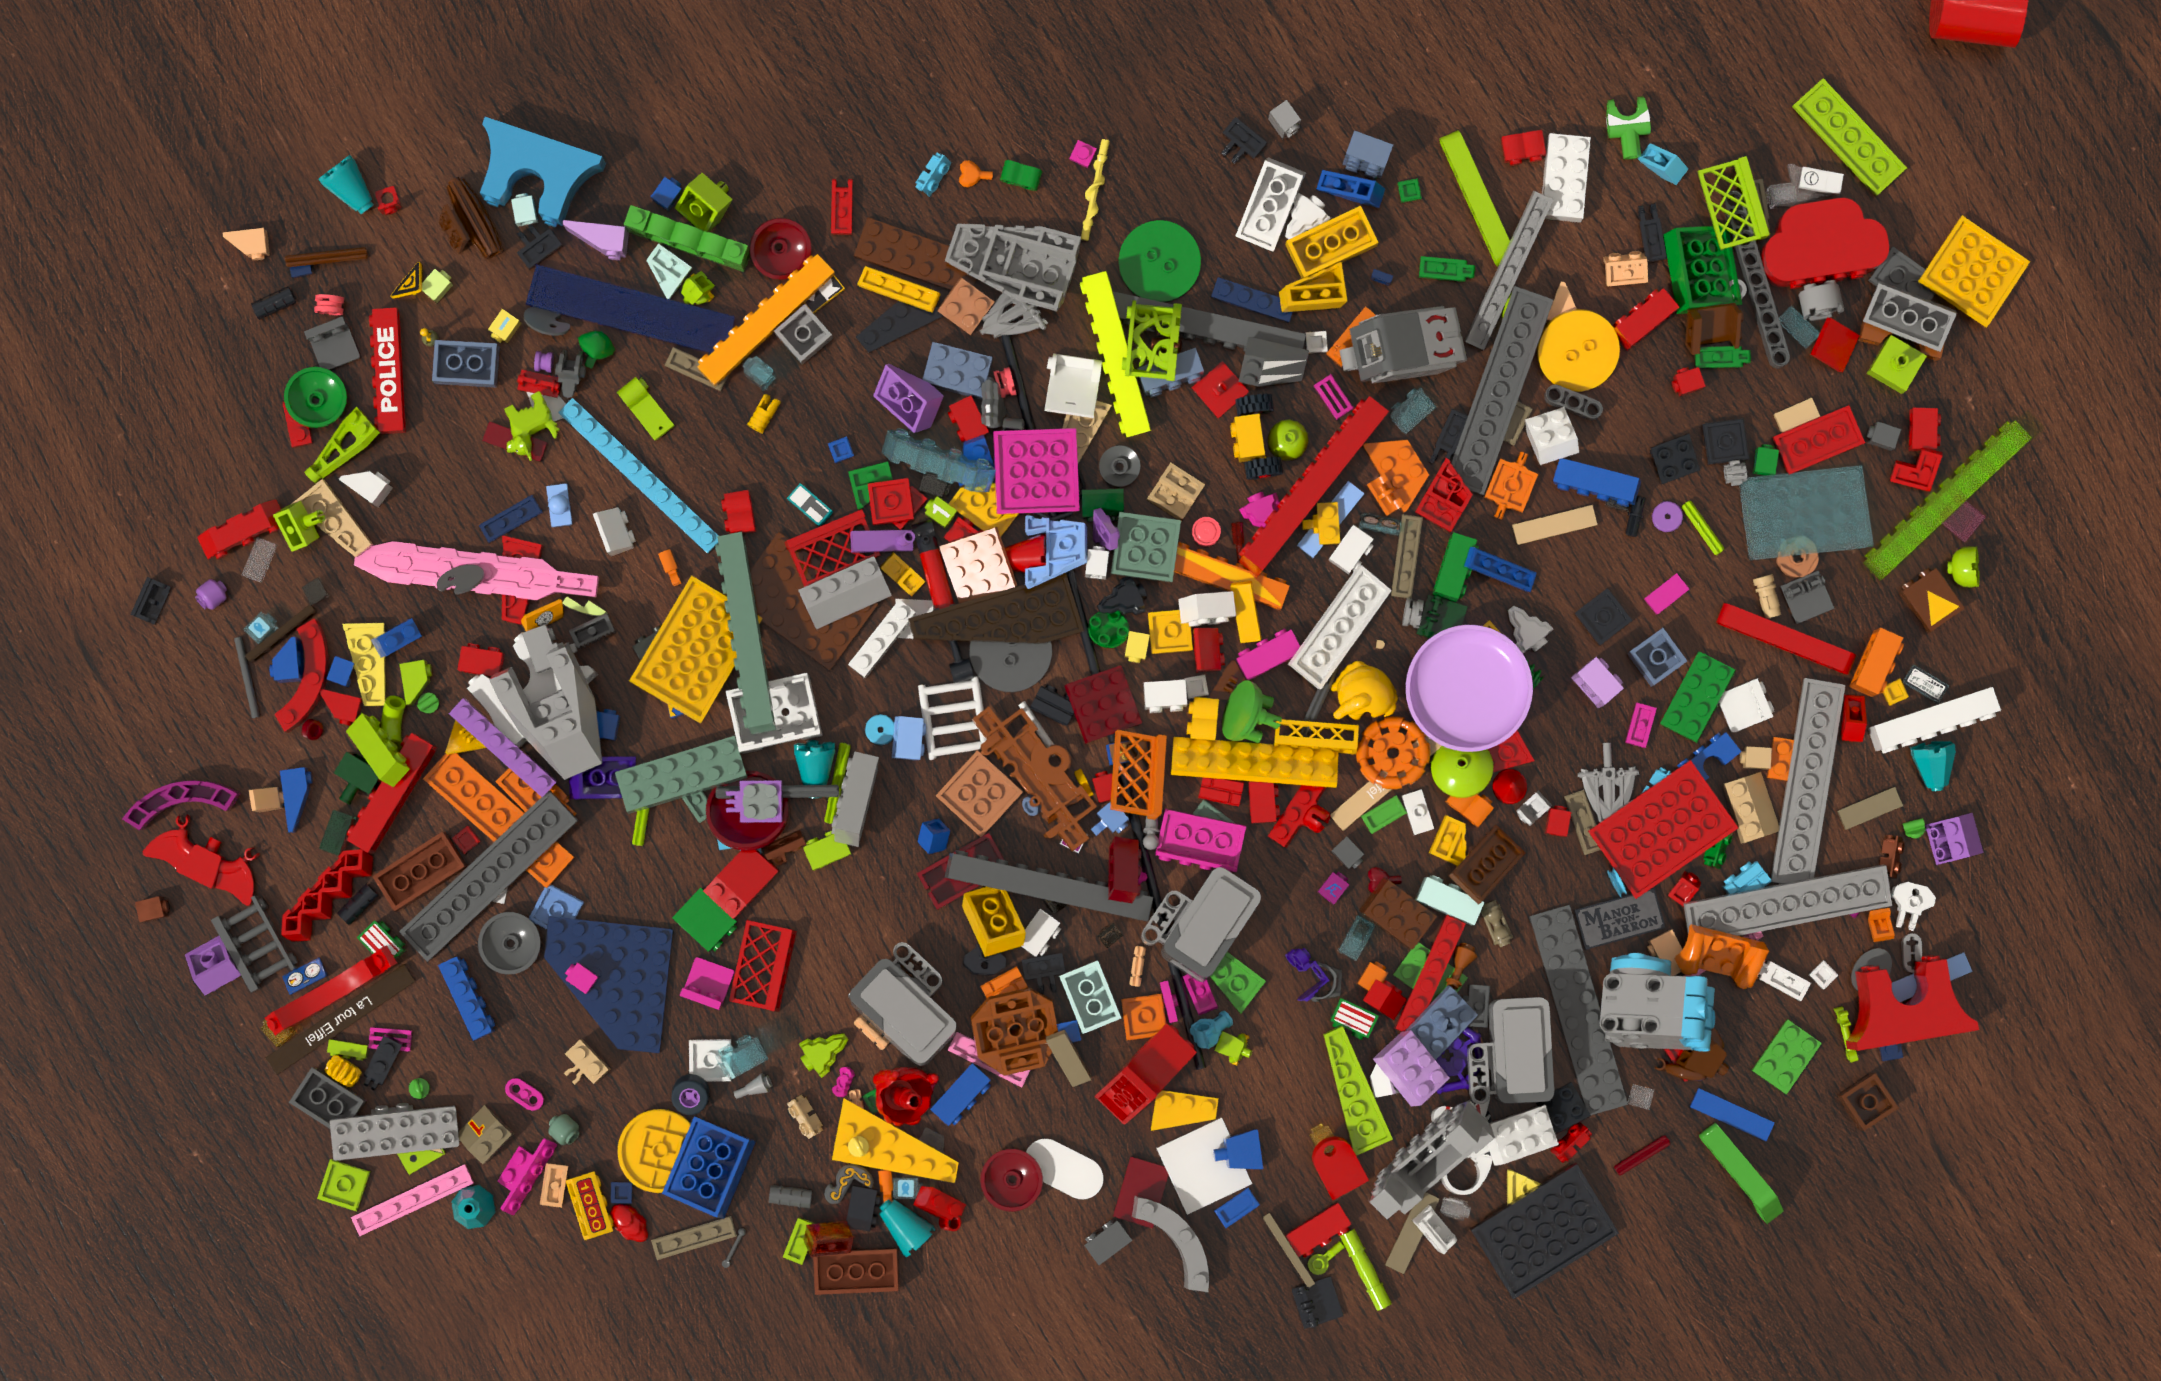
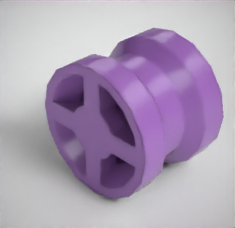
M536 351L534 370L538 372L546 370L552 373L554 353L548 352L545 354L541 351Z

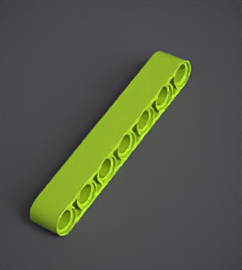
M1457 130L1439 138V141L1491 257L1498 267L1510 240L1460 131Z

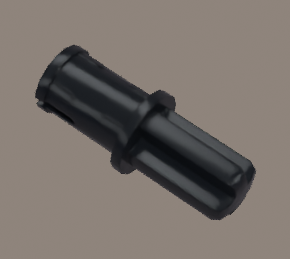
M1637 495L1635 505L1631 506L1630 513L1627 514L1629 516L1625 532L1627 536L1636 537L1638 534L1640 521L1644 518L1642 513L1646 500L1645 497L1642 498V496Z

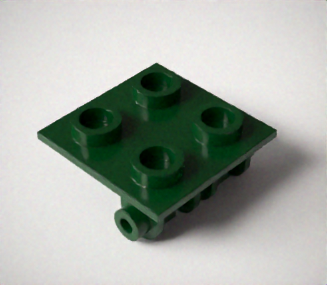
M1428 595L1416 634L1431 638L1443 630L1461 626L1468 606L1442 599L1439 596Z

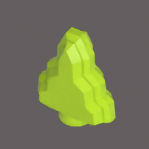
M836 1034L827 1039L821 1037L814 1040L806 1039L799 1043L804 1053L800 1058L809 1072L814 1069L823 1078L830 1072V1066L836 1061V1054L843 1050L848 1038L845 1034Z

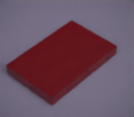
M1130 1156L1113 1217L1153 1228V1223L1132 1217L1135 1196L1143 1197L1160 1204L1169 1175L1165 1166Z

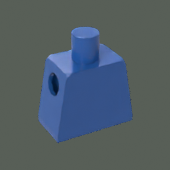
M1252 1129L1223 1139L1224 1148L1213 1149L1215 1162L1226 1160L1227 1168L1263 1169L1258 1129Z

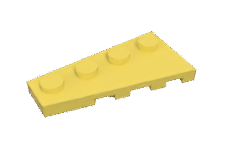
M385 623L342 624L364 706H384L386 700L385 657L380 658L371 639L385 632Z

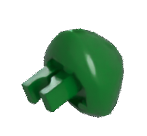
M590 331L578 337L579 345L587 355L584 365L586 367L593 368L596 359L610 357L615 352L610 338L602 331Z

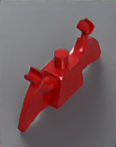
M180 814L176 818L179 830H171L159 835L143 850L144 856L164 860L177 869L176 872L211 889L217 888L228 891L246 906H250L252 903L254 879L247 861L257 859L260 853L252 857L250 851L255 847H251L245 850L244 857L240 856L235 861H227L224 856L216 853L221 841L210 837L206 847L192 844L188 839V830H185L186 825L190 822L188 814L186 815L185 823L181 822Z

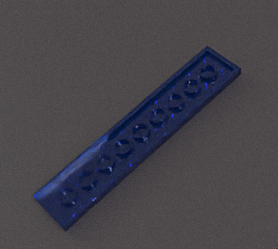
M536 265L526 300V305L710 354L714 351L713 347L720 340L725 341L729 337L728 333L733 329L735 322L734 316Z

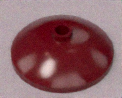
M774 218L764 222L756 229L750 241V256L753 264L763 275L772 279H788V276L796 269L800 271L804 267L803 262L811 255V242L807 232L800 224L787 218ZM777 243L782 244V247L779 250L775 249V245Z
M1005 1149L995 1153L987 1160L981 1172L980 1183L984 1196L993 1206L1003 1211L1015 1212L1029 1207L1036 1201L1042 1190L1043 1175L1038 1162L1030 1154L1019 1149ZM1011 1175L1016 1176L1017 1181L1015 1183L1010 1182L1009 1177Z

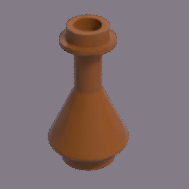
M1460 943L1459 946L1455 947V969L1452 977L1446 978V986H1451L1454 990H1458L1462 986L1459 979L1463 970L1477 958L1475 948L1472 945Z

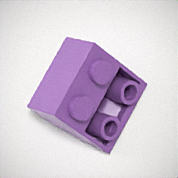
M1973 813L1925 825L1936 865L1983 853Z

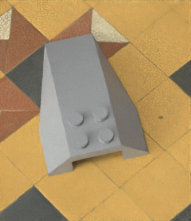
M957 224L945 262L1017 301L1058 311L1065 300L1076 267L1081 237L1041 226L1025 228V226L1004 227L1003 225H995V227H990L982 224Z

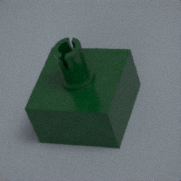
M346 752L334 771V774L348 782L339 799L351 805L359 789L371 794L373 789H378L381 784L366 759L355 752Z

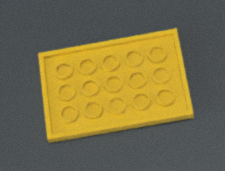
M691 575L629 680L631 683L699 723L703 721L734 668V658H737L736 651H733L731 646V639H734L733 632L729 631L727 620H731L730 613H727L724 601L728 600L727 596ZM758 616V621L760 623L762 617Z

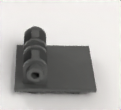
M1819 571L1780 586L1796 624L1835 609L1824 585L1825 579L1823 576H1820Z

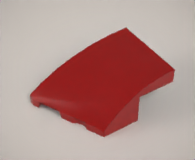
M1446 458L1415 513L1451 533L1473 494L1456 472L1449 459Z

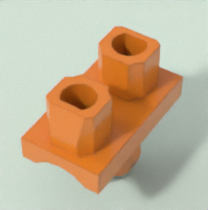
M1385 474L1367 484L1386 516L1404 506V503Z

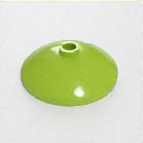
M1441 746L1432 758V777L1436 785L1444 793L1457 798L1472 797L1482 792L1491 781L1493 760L1488 749L1463 752ZM1459 761H1464L1466 763L1462 767L1458 765Z

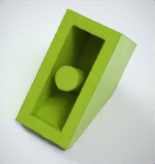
M425 660L400 664L405 701L408 706L414 705L430 682L432 668L431 664H427Z

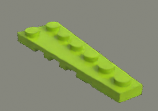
M1343 1026L1324 1033L1323 1036L1352 1149L1357 1156L1393 1140Z

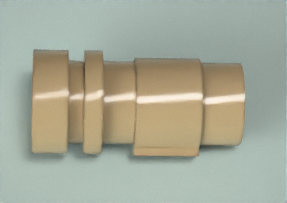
M1773 574L1753 579L1754 586H1757L1755 590L1756 593H1759L1760 604L1766 619L1781 615L1779 600L1774 589L1776 584H1773Z

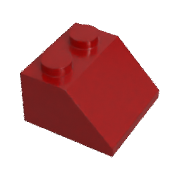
M1194 628L1193 641L1196 673L1221 671V666H1225L1224 653H1220L1219 645H1223L1222 633H1218V628Z

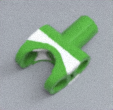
M1644 96L1637 97L1636 112L1631 116L1620 114L1617 107H1615L1614 99L1608 100L1606 124L1609 139L1621 137L1623 159L1628 160L1642 157L1639 135L1651 133L1649 111Z

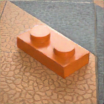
M1773 737L1771 769H1768L1767 778L1787 781L1794 740Z

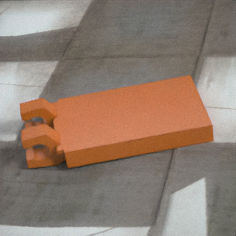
M510 768L495 781L525 813L541 798L537 792ZM555 783L550 790L575 816L577 813L567 804L569 802L568 796Z

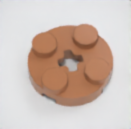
M1805 537L1789 538L1779 546L1776 563L1787 576L1802 578L1813 572L1819 560L1817 548L1811 540ZM1798 552H1800V557L1803 560L1794 562V557L1792 556V554H1797Z

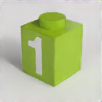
M938 496L935 500L931 498L925 506L927 510L925 515L944 529L948 527L958 513L956 509Z

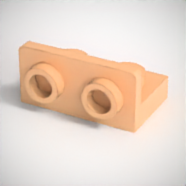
M1632 251L1627 255L1612 253L1609 256L1603 257L1607 286L1648 283L1647 258L1644 253Z

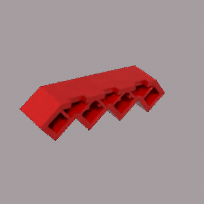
M362 849L343 851L338 856L339 859L317 878L318 881L311 889L308 888L297 899L298 902L295 906L283 914L281 935L291 942L311 940L312 920L331 919L332 899L352 897L353 878L372 876L373 856Z

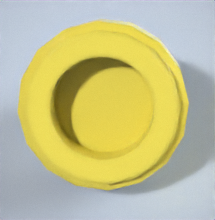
M861 1136L853 1137L848 1144L849 1152L855 1157L864 1156L869 1150L868 1141Z

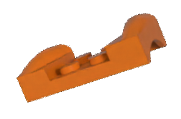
M1691 924L1686 944L1674 959L1680 971L1685 975L1697 974L1699 969L1731 976L1739 988L1747 989V987H1753L1769 950L1764 942Z

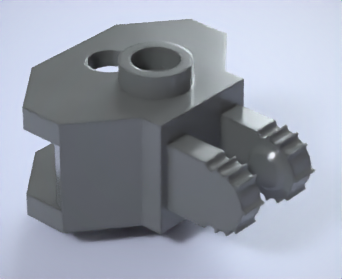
M563 349L560 353L559 362L556 363L555 375H558V382H562V394L570 398L576 392L577 384L580 383L582 378H585L584 351H579L576 361L568 360L567 349Z

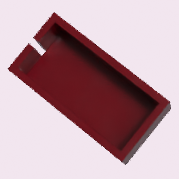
M990 833L959 849V851L968 852V857L976 858L977 854L987 856L988 861L995 863L996 859L1004 860ZM949 855L916 873L925 890L931 889L928 895L937 910L964 896V893L971 892L981 886L944 878Z

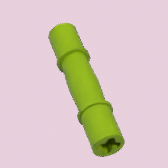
M1355 1229L1347 1231L1340 1238L1349 1254L1348 1256L1352 1258L1357 1272L1367 1288L1366 1292L1369 1294L1376 1310L1379 1311L1392 1303L1383 1287V1282L1380 1283L1376 1271L1364 1251L1366 1248L1363 1247Z

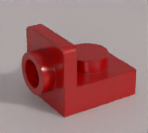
M1684 871L1668 896L1684 907L1683 903L1690 902L1699 890L1701 881H1699V878L1694 873Z

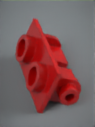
M521 370L517 380V390L530 393L540 391L542 395L558 398L561 382H558V377Z
M1579 1122L1573 1125L1568 1133L1558 1140L1559 1145L1554 1146L1550 1151L1562 1163L1568 1162L1577 1153L1573 1146L1576 1144L1581 1149L1591 1139L1592 1133Z

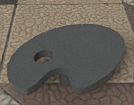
M534 306L524 312L526 324L542 334L559 336L566 334L570 330L569 323L556 321L557 318L561 317V313L555 309Z
M477 565L458 566L441 575L437 581V588L442 592L451 586H455L454 593L457 595L477 587L483 581L485 574L483 569Z
M1880 948L1869 950L1856 961L1851 973V982L1857 991L1855 971H1861L1862 966H1879L1880 969H1886L1890 975L1892 959L1886 950Z

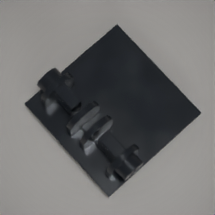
M1689 433L1650 447L1651 450L1649 452L1651 457L1654 458L1661 484L1700 471Z
M1572 1082L1555 1090L1551 1101L1535 1102L1537 1106L1546 1105L1555 1135L1591 1117Z
M1331 1276L1315 1281V1284L1311 1287L1303 1285L1291 1289L1304 1329L1313 1328L1319 1324L1344 1316Z

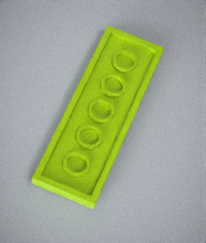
M1824 78L1792 106L1875 196L1881 193L1907 169Z

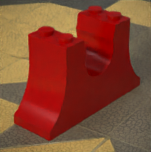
M1939 955L1922 956L1920 961H1915L1914 977L1917 984L1916 992L1905 1003H1900L1894 997L1892 981L1886 969L1868 965L1862 966L1861 971H1855L1859 993V1014L1856 1026L1850 1037L1846 1040L1847 1049L1860 1051L1979 1030L1978 1022L1969 1017L1959 1005L1951 986L1947 959H1940Z
M1166 1023L1137 1051L1095 1097L1125 1125L1156 1098L1197 1052L1194 1050L1193 1044L1188 1040H1184L1174 1026H1169Z

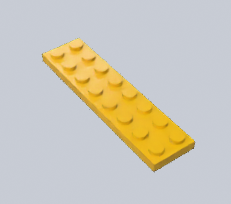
M1174 737L1171 775L1337 788L1338 751L1326 748L1313 750L1311 747L1299 746V748H1291V746L1287 745L1274 747V744L1223 740L1208 741Z

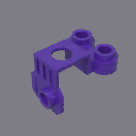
M1305 948L1292 949L1285 955L1289 963L1296 967L1299 972L1306 971L1311 967L1320 979L1318 983L1305 991L1297 999L1298 1001L1307 1002L1315 996V993L1329 979L1316 961H1309L1311 956Z

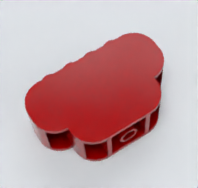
M1836 198L1799 204L1789 208L1778 220L1775 227V235L1762 247L1760 257L1769 284L1776 287L1790 286L1791 289L1803 287L1806 283L1821 285L1826 280L1840 282L1843 281V278L1851 276V279L1863 278V275L1874 271L1885 261L1889 253V241L1885 228L1875 220L1864 219L1862 210L1856 202L1848 198Z

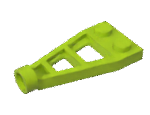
M356 407L342 421L315 463L304 473L314 483H317L321 478L326 477L366 448L380 432L362 410ZM351 431L356 437V441L348 448L343 449L341 441ZM337 449L340 453L339 457L328 463L327 459L333 450Z

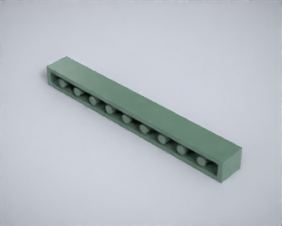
M742 532L717 536L718 544H715L717 556H721L722 562L718 563L720 575H724V582H721L723 594H727L728 599L724 601L727 613H730L731 620H727L730 632H733L734 639H731V646L737 655V658H734V665L736 671L739 670L740 677H737V684L739 690L742 689L743 696L740 697L742 709L746 710V716H743L744 726L749 728L751 734L776 730L745 538Z

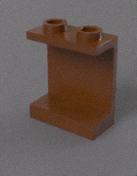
M1735 303L1688 309L1685 345L1692 355L1700 354L1701 344L1729 340L1734 348L1738 349L1740 340H1742L1741 322L1744 320L1742 310H1739Z

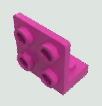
M696 957L680 996L721 1010L734 975V970Z

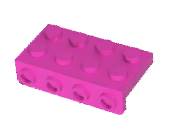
M1165 808L1159 835V845L1155 855H1158L1159 859L1164 861H1171V859L1180 860V864L1191 866L1192 863L1199 864V868L1212 870V867H1222L1231 873L1237 872L1246 825Z

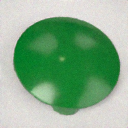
M1119 611L1112 614L1098 612L1091 617L1088 632L1091 639L1097 645L1104 648H1114L1126 641L1129 635V623Z

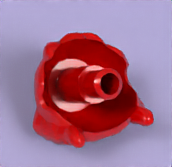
M914 1067L880 1070L873 1076V1083L876 1087V1107L879 1113L884 1116V1120L887 1123H893L895 1126L918 1124L921 1120L920 1116L931 1107V1095L939 1081V1076L935 1073L926 1074L924 1071Z

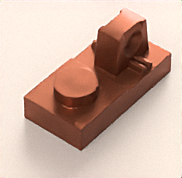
M798 830L763 847L767 860L771 859L774 865L778 866L787 862L785 852L797 851L806 843L801 831Z

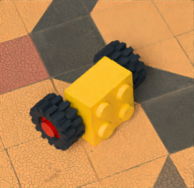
M1258 394L1236 399L1238 417H1234V421L1230 425L1231 437L1236 438V443L1233 446L1234 457L1239 459V463L1245 462L1247 480L1282 475L1281 457L1266 458L1260 423V415L1274 411L1272 394Z

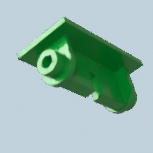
M1732 833L1715 844V848L1711 847L1705 851L1703 857L1705 865L1712 866L1713 864L1717 869L1724 865L1727 857L1725 852L1727 845L1731 844Z

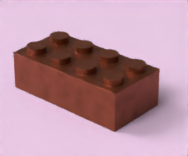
M442 831L372 877L394 912H399L468 866L447 833Z
M898 1248L813 1252L815 1295L899 1291Z

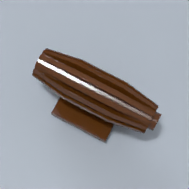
M455 177L451 179L446 189L454 210H450L448 204L444 205L439 218L441 229L446 231L450 237L448 240L453 249L456 248L458 254H460L470 240L486 260L499 255L503 251L499 235L479 196L464 178Z

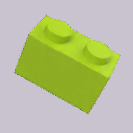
M832 831L825 833L826 838L819 841L817 837L807 841V846L803 847L813 871L852 854L848 844L834 841L835 834H831Z

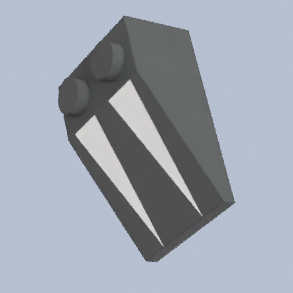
M1249 337L1238 382L1259 387L1302 381L1309 350Z

